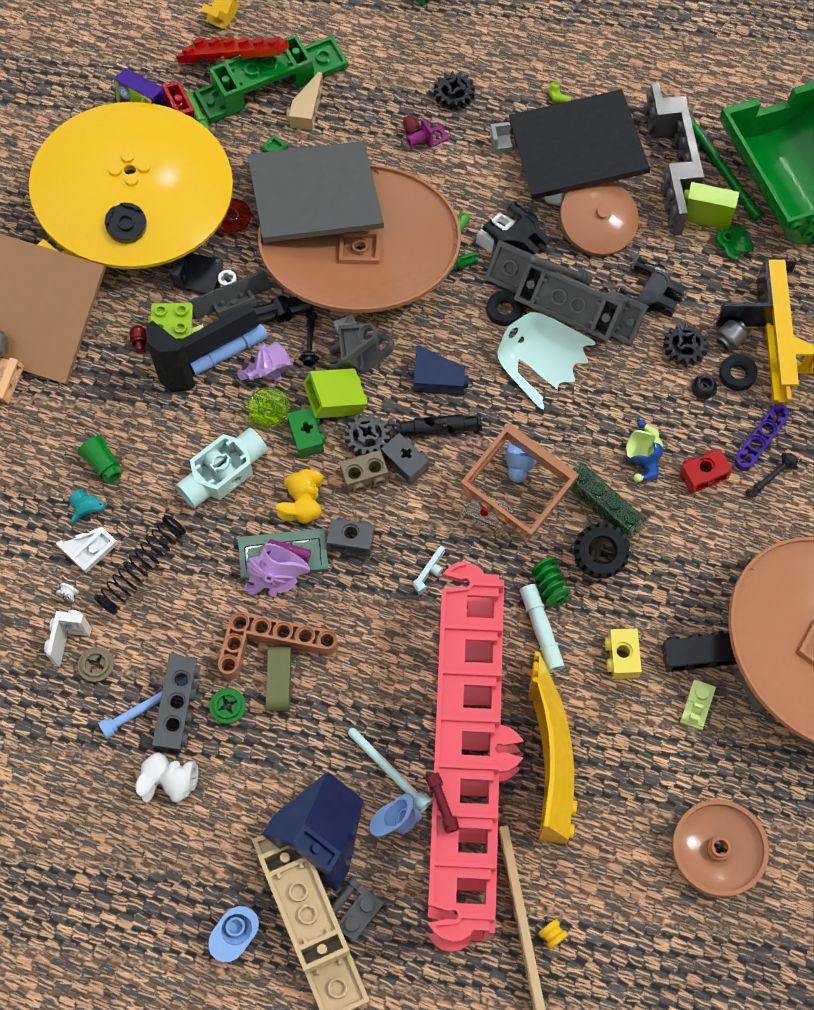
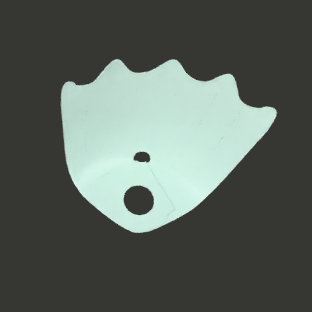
M531 312L519 318L506 329L497 354L500 364L539 408L544 409L543 397L518 373L519 359L528 364L536 373L558 390V385L562 382H575L573 366L577 363H588L583 347L587 345L593 346L596 343L589 337L541 313ZM517 327V334L513 338H509L510 331ZM523 336L524 341L519 343L518 340Z

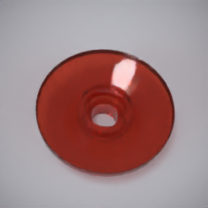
M231 198L227 214L218 230L225 233H236L246 228L251 220L249 206L242 200Z

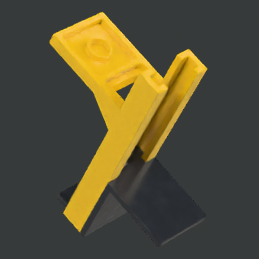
M795 258L764 260L756 280L758 303H723L716 321V327H722L728 320H739L746 327H765L773 403H790L792 399L790 386H792V389H797L799 385L798 374H814V346L793 335L787 273L793 272L796 265ZM796 356H805L803 362L796 360Z

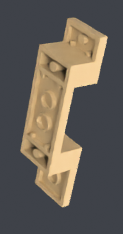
M263 835L252 839L259 861L319 1010H354L369 1003V997L315 866L290 846L279 849Z

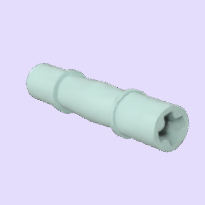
M536 584L524 586L520 589V593L526 608V614H529L533 631L540 645L539 651L549 673L560 671L565 668L558 648L559 645L555 642L551 625L544 611L545 605L542 603Z

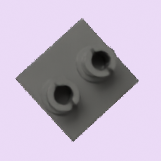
M370 323L338 326L339 339L329 342L328 349L332 355L341 352V357L331 360L330 364L333 365H330L332 370L350 367L355 368L360 374H365L393 352L395 347L394 340L385 334L378 335V328ZM369 331H373L372 335H366ZM383 341H388V345L380 350V344Z

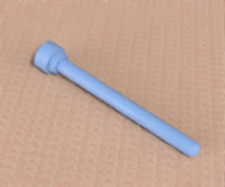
M185 677L175 684L184 686L187 684L188 678ZM162 691L113 720L112 718L108 720L105 718L98 724L105 737L113 736L114 732L118 730L117 727L160 703Z

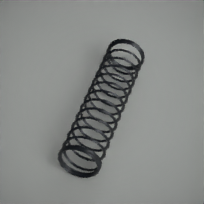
M164 515L162 517L163 523H157L158 530H151L153 536L147 535V543H140L142 549L135 548L136 556L129 555L131 562H123L125 569L118 568L119 575H112L114 582H106L109 589L101 588L103 596L99 594L94 596L95 601L109 613L116 615L118 613L117 609L120 610V608L105 595L103 590L112 593L123 603H126V601L117 595L108 583L119 587L125 594L132 597L127 590L118 584L114 576L124 580L130 587L137 590L132 583L124 578L120 570L129 573L135 580L143 584L141 579L130 572L125 563L134 566L145 577H148L145 571L135 565L131 557L137 558L146 567L154 571L150 564L141 559L136 552L137 550L145 553L156 564H160L155 557L146 552L142 544L150 546L158 555L165 558V555L160 550L151 545L148 537L156 540L167 551H171L166 544L156 538L153 531L161 533L170 543L176 545V542L171 537L161 531L159 524L167 527L178 538H182L181 535H185V528L173 517Z

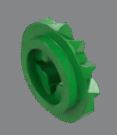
M224 688L217 691L212 696L209 704L210 713L217 722L226 725L233 722L236 723L238 719L243 717L246 708L244 696L233 688ZM223 699H226L229 704L234 703L231 707V714L226 709L222 710L225 707Z

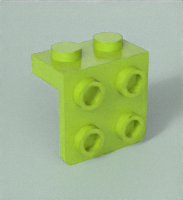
M152 303L151 314L148 315V323L153 320L179 341L192 334L193 305L191 303Z

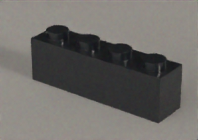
M716 631L707 636L692 634L689 638L681 639L679 636L669 637L664 640L661 647L666 673L737 665L730 642V635L723 631Z

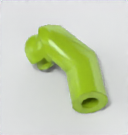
M550 83L548 94L553 102L563 103L571 101V96L561 94L558 83Z

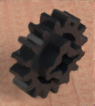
M451 71V75L448 76V74L444 73V78L438 77V82L434 83L436 102L441 101V107L447 105V110L454 107L456 111L458 106L464 109L465 103L470 105L471 99H474L475 85H473L472 79L468 80L467 74L461 76V72L455 75Z
M687 323L682 328L677 324L675 329L670 328L668 334L665 335L663 348L666 349L664 354L670 355L669 361L677 360L676 365L683 362L684 367H687L688 363L695 366L697 361L702 362L703 357L708 352L709 342H706L708 336L701 335L702 329L695 330L696 325L694 324L691 328L688 327Z

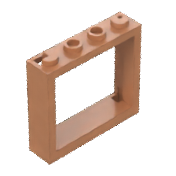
M508 423L461 481L460 489H462L461 492L467 498H474L478 501L479 506L484 511H491L497 515L496 518L503 525L509 524L515 529L514 532L523 539L526 537L530 540L575 484L579 474ZM507 440L565 482L530 528L471 485Z

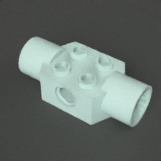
M248 428L236 438L223 434L190 459L192 472L175 485L176 489L193 509L209 497L221 500L253 474L251 464L265 454L268 448L262 438L252 428Z

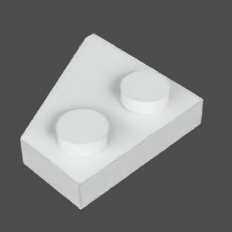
M103 527L94 529L89 533L76 535L74 539L65 542L61 540L56 543L57 547L85 573L93 568L118 544L117 540Z

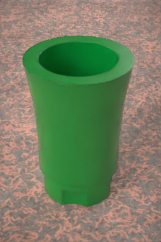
M102 435L88 439L78 449V454L89 463L99 477L103 478L107 484L121 477L123 470L108 448Z

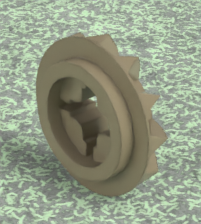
M93 647L86 650L78 660L80 675L86 681L94 683L101 680L105 681L106 677L112 674L113 667L115 666L111 653L102 647ZM98 660H101L100 664L103 669L96 668L93 670L90 662L97 663Z

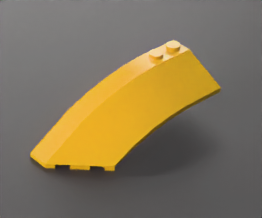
M535 651L528 701L533 702L537 716L545 769L544 799L539 840L567 844L569 838L574 836L575 824H571V815H576L577 801L573 800L574 761L572 742L561 697L540 652Z

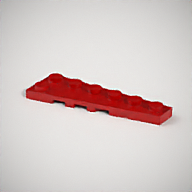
M247 37L241 39L197 38L193 41V44L183 48L182 52L176 57L178 63L199 62L200 58H208V61H215L216 58L224 56L225 60L239 55L241 58L278 56L289 48V43L287 39H279L278 37L263 39L262 37L256 39H248Z

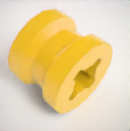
M558 919L552 921L538 933L541 938L547 941L549 950L569 935L560 928Z

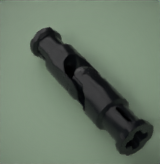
M481 413L471 416L458 414L414 418L413 421L401 422L396 420L397 434L424 437L459 434L469 430L482 431Z

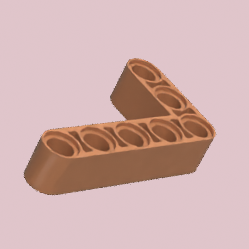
M238 612L233 614L229 620L218 661V668L224 679H236L240 674L249 640L330 656L338 649L337 636L333 631ZM240 622L246 623L242 629L235 628L236 624ZM260 627L268 628L265 633L257 632V629ZM282 631L289 632V635L285 638L278 636ZM305 635L312 637L308 642H302L300 639ZM325 640L333 641L331 646L326 647L322 645ZM233 643L240 644V647L236 650L229 649ZM228 664L235 665L231 671H225L224 667Z

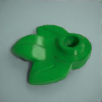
M732 226L729 230H720L716 235V244L725 250V254L735 261L740 260L741 253H748L754 250L752 241L746 237L747 230L741 226Z

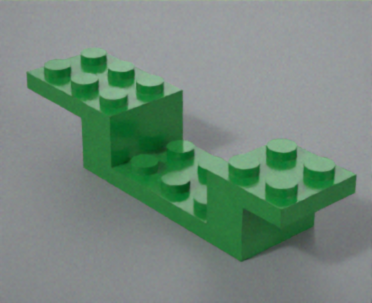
M294 34L284 38L288 40L289 48L278 56L241 58L239 56L209 68L212 84L194 90V93L209 122L212 123L244 110L243 94L287 76H291L295 85L299 88L308 84L318 72H322V77H326L348 68L349 63L332 35L304 46L298 35Z

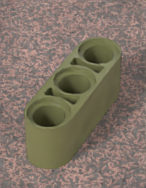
M268 647L266 711H290L291 647Z

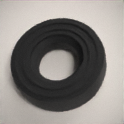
M501 290L490 296L486 312L493 323L499 326H510L521 318L523 303L514 300L516 293ZM506 302L512 306L513 310L509 314H501L498 312L497 306L500 303Z
M742 354L728 356L722 362L719 369L721 382L727 388L735 391H743L750 388L755 383L758 374L755 362ZM735 366L742 367L746 371V376L742 379L734 378L730 372L731 368Z

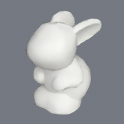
M160 752L153 753L141 765V775L137 778L135 784L136 792L142 797L143 801L148 803L154 796L157 785L161 784L164 792L170 796L173 802H180L196 788L198 765H196L195 761H188L183 766L180 765L179 761H172L169 764L164 754Z

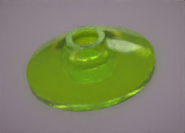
M265 387L257 390L250 397L248 411L255 422L266 426L276 425L287 417V413L290 411V401L282 390L275 387ZM268 407L273 408L272 411H266Z

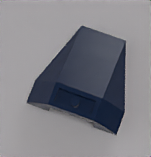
M326 772L276 812L261 835L279 849L290 846L321 870L319 873L320 880L336 892L349 872L364 800L332 774Z

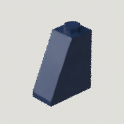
M417 346L413 392L463 395L464 388H468L469 376H465V367L424 347Z

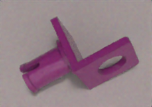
M424 118L421 119L420 130L406 136V141L410 148L424 141L432 148L449 140V136L441 125L431 128ZM433 132H440L442 138L438 140L433 139Z

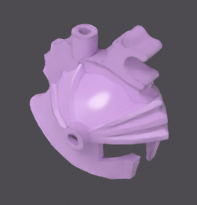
M277 341L267 347L263 343L257 346L258 352L256 353L254 364H249L244 370L239 369L237 375L240 381L248 378L252 381L256 378L264 377L277 382L282 379V373L293 368V362L290 361L287 351Z
M265 543L259 556L249 558L250 563L247 564L249 567L248 572L251 574L249 581L254 583V585L246 583L244 590L249 592L250 595H254L264 588H269L268 594L272 597H276L277 593H288L298 583L296 577L309 573L310 567L297 554L283 547Z

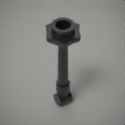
M308 311L306 313L308 318L307 351L299 356V360L305 366H313L319 360V356L312 352L313 331L317 315L312 311Z
M782 453V465L762 481L756 483L752 489H747L746 495L748 497H756L758 492L763 490L785 468L798 469L797 457L792 453Z

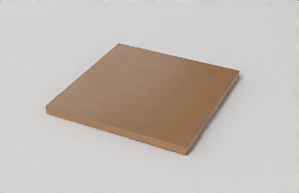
M0 234V331H3L4 335L9 339L7 355L1 358L7 360L10 358L17 359L24 365L23 371L68 385L106 266Z

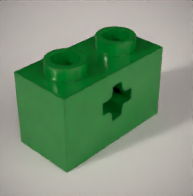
M308 407L287 413L288 424L299 459L324 452L323 444H326L324 432H319L320 420L315 418L312 408Z

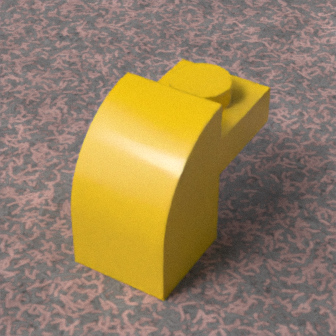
M214 0L212 6L204 3L201 11L207 13L206 22L224 29L235 17L240 3L234 0Z

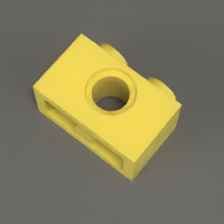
M610 629L608 637H605V650L609 651L610 659H607V672H611L612 679L639 678L642 670L638 629ZM617 651H625L628 657L622 658L618 656Z

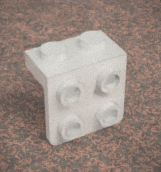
M56 611L55 618H52L50 621L51 635L50 639H47L45 642L44 651L54 666L60 667L68 634L90 636L91 626L79 611Z

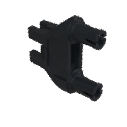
M516 201L509 205L507 211L518 220L517 223L508 230H502L492 220H489L482 228L483 231L495 240L496 246L498 241L501 240L533 255L538 251L542 253L547 248L546 245L551 241L539 228L537 216L532 211L527 212Z
M639 257L633 269L649 276V280L638 295L630 293L623 288H620L618 293L648 305L647 312L657 310L672 317L677 302L671 299L681 302L686 287L672 281L667 269L662 264L654 265Z

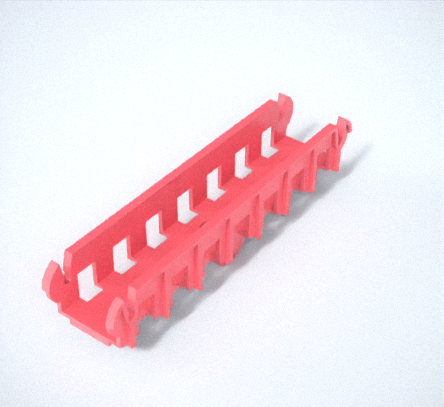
M466 561L451 565L442 575L444 578L458 582L466 581L470 585L467 587L456 586L442 589L434 773L439 772L443 781V786L441 787L452 815L456 816L460 829L446 834L442 825L443 817L433 793L428 918L436 921L428 923L433 933L427 934V936L437 948L449 953L464 949L469 945L470 941L486 942V940H493L499 783L510 780L521 769L517 765L523 760V757L514 755L521 753L515 744L524 742L516 731L510 727L500 725L504 580H499V575L484 574L481 568L475 564L466 563ZM463 706L490 707V709L463 708ZM462 750L486 751L488 756L462 755ZM460 796L487 797V804L460 803ZM458 843L486 844L485 854L458 852ZM457 891L484 892V904L456 903Z

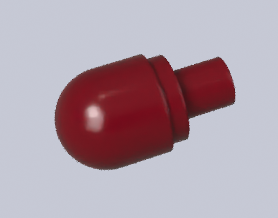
M407 116L403 120V127L408 135L420 130L421 126L414 116Z
M135 325L129 332L130 342L135 346L137 353H142L144 351L143 346L147 341L146 331L142 326Z

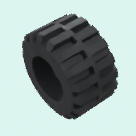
M604 522L592 524L578 534L574 542V560L578 564L579 569L588 576L595 578L612 577L621 572L624 566L627 565L631 551H629L630 542L627 541L626 534H623L621 529L613 526V524ZM596 538H606L614 546V556L605 564L594 562L589 555V545Z

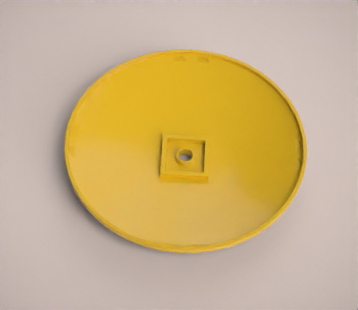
M120 102L102 105L70 118L53 131L43 142L34 158L29 177V195L32 208L38 222L48 236L64 250L78 258L118 269H140L159 266L182 258L196 250L216 232L223 222L231 203L233 188L232 171L227 155L219 141L207 128L180 111L145 102ZM128 170H133V171H135L134 174H129V175L126 174L125 172L128 171ZM123 202L133 203L140 207L147 221L146 232L142 238L129 244L113 240L107 233L105 226V217L109 209Z

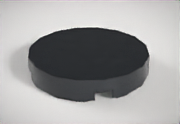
M123 202L109 209L105 217V226L107 233L113 240L129 244L142 238L146 232L147 221L140 207L133 203Z

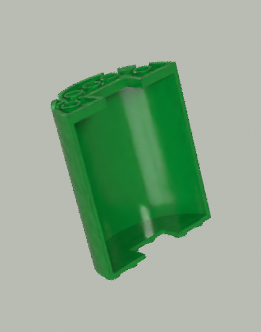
M814 82L792 88L787 101L759 109L761 103L758 98L722 108L721 124L788 240L796 244L814 243Z

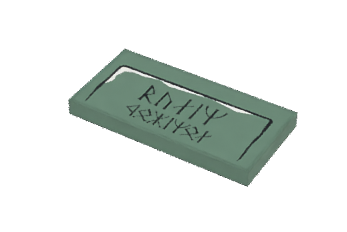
M325 528L238 537L241 580H249L251 575L248 572L249 567L247 566L250 563L249 558L259 556L262 553L260 552L262 547L270 539L287 544L292 542L295 546L311 549L310 558L307 563L310 567L309 573L329 571Z

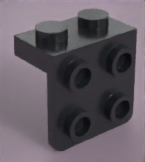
M191 252L177 259L175 264L171 265L169 275L172 278L174 287L206 294L215 290L218 276L222 272L224 263L221 259Z

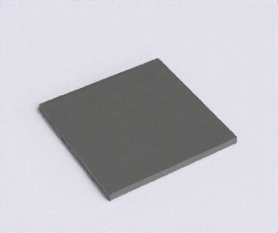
M364 141L248 154L263 243L384 228V221Z

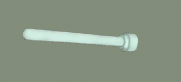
M355 728L348 730V735L406 794L413 796L414 806L420 813L424 812L433 800L426 793L418 792Z

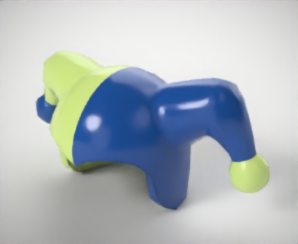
M641 419L637 425L645 431L635 430L630 435L625 450V456L628 460L642 465L646 473L643 475L638 473L634 475L633 479L637 483L653 481L658 478L659 468L657 461L661 458L664 449L663 443L659 438L658 429L646 424V421Z

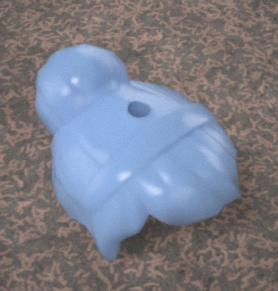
M511 442L508 443L505 454L506 463L509 467L507 474L511 481L515 483L523 482L527 477V472L535 466L537 461L518 447L511 445Z

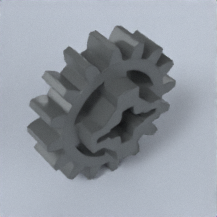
M362 414V419H358L355 416L354 423L348 422L349 429H345V444H348L349 451L354 449L355 456L359 453L365 455L381 450L390 441V428H387L386 421L381 423L380 416L374 419L373 414H370L369 418ZM378 430L381 432L382 437H379ZM354 435H356V438H358L357 443L353 438Z

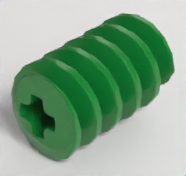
M556 557L541 560L532 569V574L536 576L535 581L540 584L539 590L543 592L542 597L547 599L545 604L548 607H557L572 599V596L566 597V594L571 591L570 588H562L567 584V581H559L564 574L562 572L556 573L560 566L552 565L557 560Z

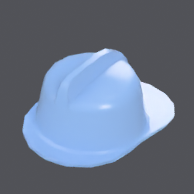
M403 794L376 812L370 822L369 829L371 834L378 837L392 831L400 834L408 833L422 819V814L414 806L413 796Z
M237 906L222 915L220 921L213 929L208 942L210 954L216 960L231 962L244 952L258 931L259 921L255 912L246 906Z

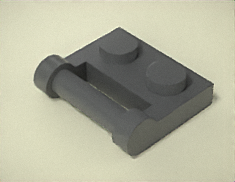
M351 876L346 882L347 886L331 906L336 915L355 890L360 894L342 919H337L342 933L355 943L383 907L384 902Z

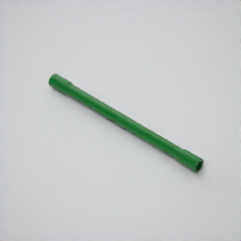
M690 114L696 140L733 191L739 192L738 199L753 222L760 220L763 217V213L749 197Z

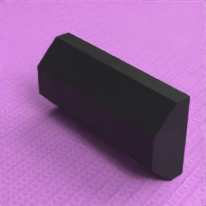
M248 303L179 341L184 345L188 361L191 363L258 327L260 323L251 303Z
M152 320L146 326L147 345L159 382L171 392L190 391L195 386L184 345Z

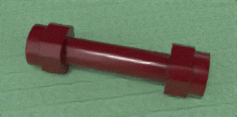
M439 772L426 776L427 786L429 790L433 791L442 814V825L446 834L459 830L458 820L456 816L452 815L441 787L443 786V781Z

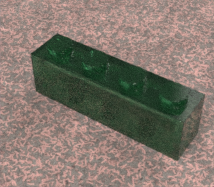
M581 462L574 469L579 476L570 491L602 520L613 524L615 527H619L621 532L626 534L628 542L643 529L646 518L585 464Z

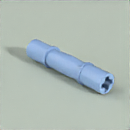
M259 324L258 327L189 363L190 368L196 376L213 366L216 367L217 363L233 357L246 348L250 349L252 346L268 339V334L264 326Z

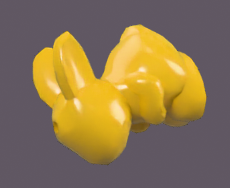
M303 469L286 477L283 484L295 502L277 503V516L284 521L292 522L297 520L303 524H308L319 518L322 514V508L315 499L319 496L317 487L323 484L324 476L317 471Z

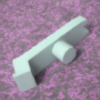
M443 546L437 549L419 577L413 581V586L417 590L418 595L426 591L424 582L430 573L436 576L441 574L443 568L437 565V563L445 553Z

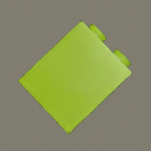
M691 182L689 190L685 189L684 192L688 212L686 222L729 230L736 210L739 192Z
M355 368L310 371L303 382L315 418L360 415L368 404L367 396L363 392L361 380Z

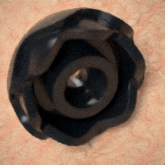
M697 376L691 383L692 393L700 399L707 400L717 393V383L711 376Z

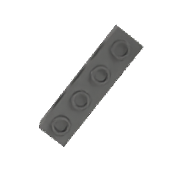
M169 654L152 743L153 748L181 752L182 746H187L188 733H185L186 724L191 723L193 710H189L190 701H195L197 691L193 684L194 679H199L201 665H197V658ZM179 676L188 678V682L184 686L176 685L175 681ZM176 698L184 701L183 706L179 709L171 706L172 701ZM171 721L179 722V729L174 732L167 730L168 723Z

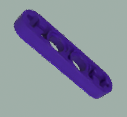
M780 404L774 405L737 453L734 464L739 470H750L780 431L789 416V411L785 406ZM781 412L782 416L777 419L776 423L772 421L775 415ZM769 426L772 428L773 433L765 434L762 431V427ZM757 441L761 444L762 448L755 450L751 447L750 443ZM748 453L751 454L748 462L743 464L741 462Z

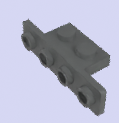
M262 270L193 298L189 303L193 305L195 318L198 319L216 312L220 319L248 303H251L252 306L258 305L254 295L269 290L270 285L265 271Z

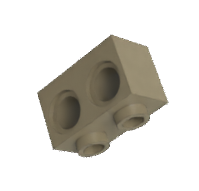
M381 450L339 462L340 471L348 493H358L366 487L372 485L378 487L389 481L388 470ZM373 468H377L380 471L373 473L370 470ZM353 474L359 475L357 479L350 478Z

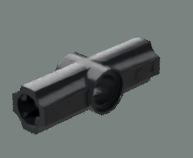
M277 296L270 303L253 307L260 324L272 321L283 323L290 321L295 315L314 311L312 304L304 302L295 296L290 298Z

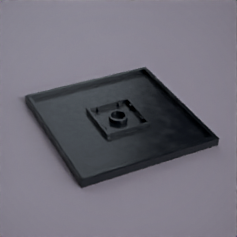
M622 89L509 115L532 200L650 173V167Z

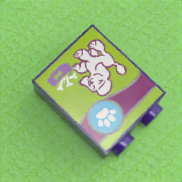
M127 68L114 78L116 103L145 102L165 106L163 87Z

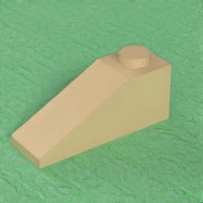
M318 72L292 100L291 108L287 109L286 119L290 122V128L313 130L323 87L322 72Z

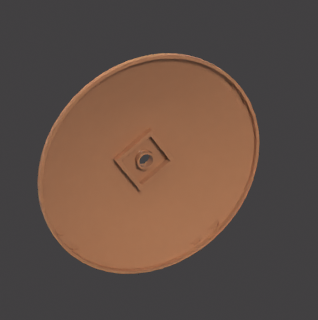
M370 164L384 228L263 243L259 224V252L263 264L272 278L283 289L304 302L324 309L348 313H371L390 310L407 305L427 295L439 286L453 269L458 259L461 244L460 224L453 207L440 191L425 180L400 169ZM357 247H363L364 249L358 250V249H356V248H357Z
M799 537L787 539L766 548L744 568L738 577L731 595L728 627L732 650L739 670L755 697L787 729L814 744V537Z

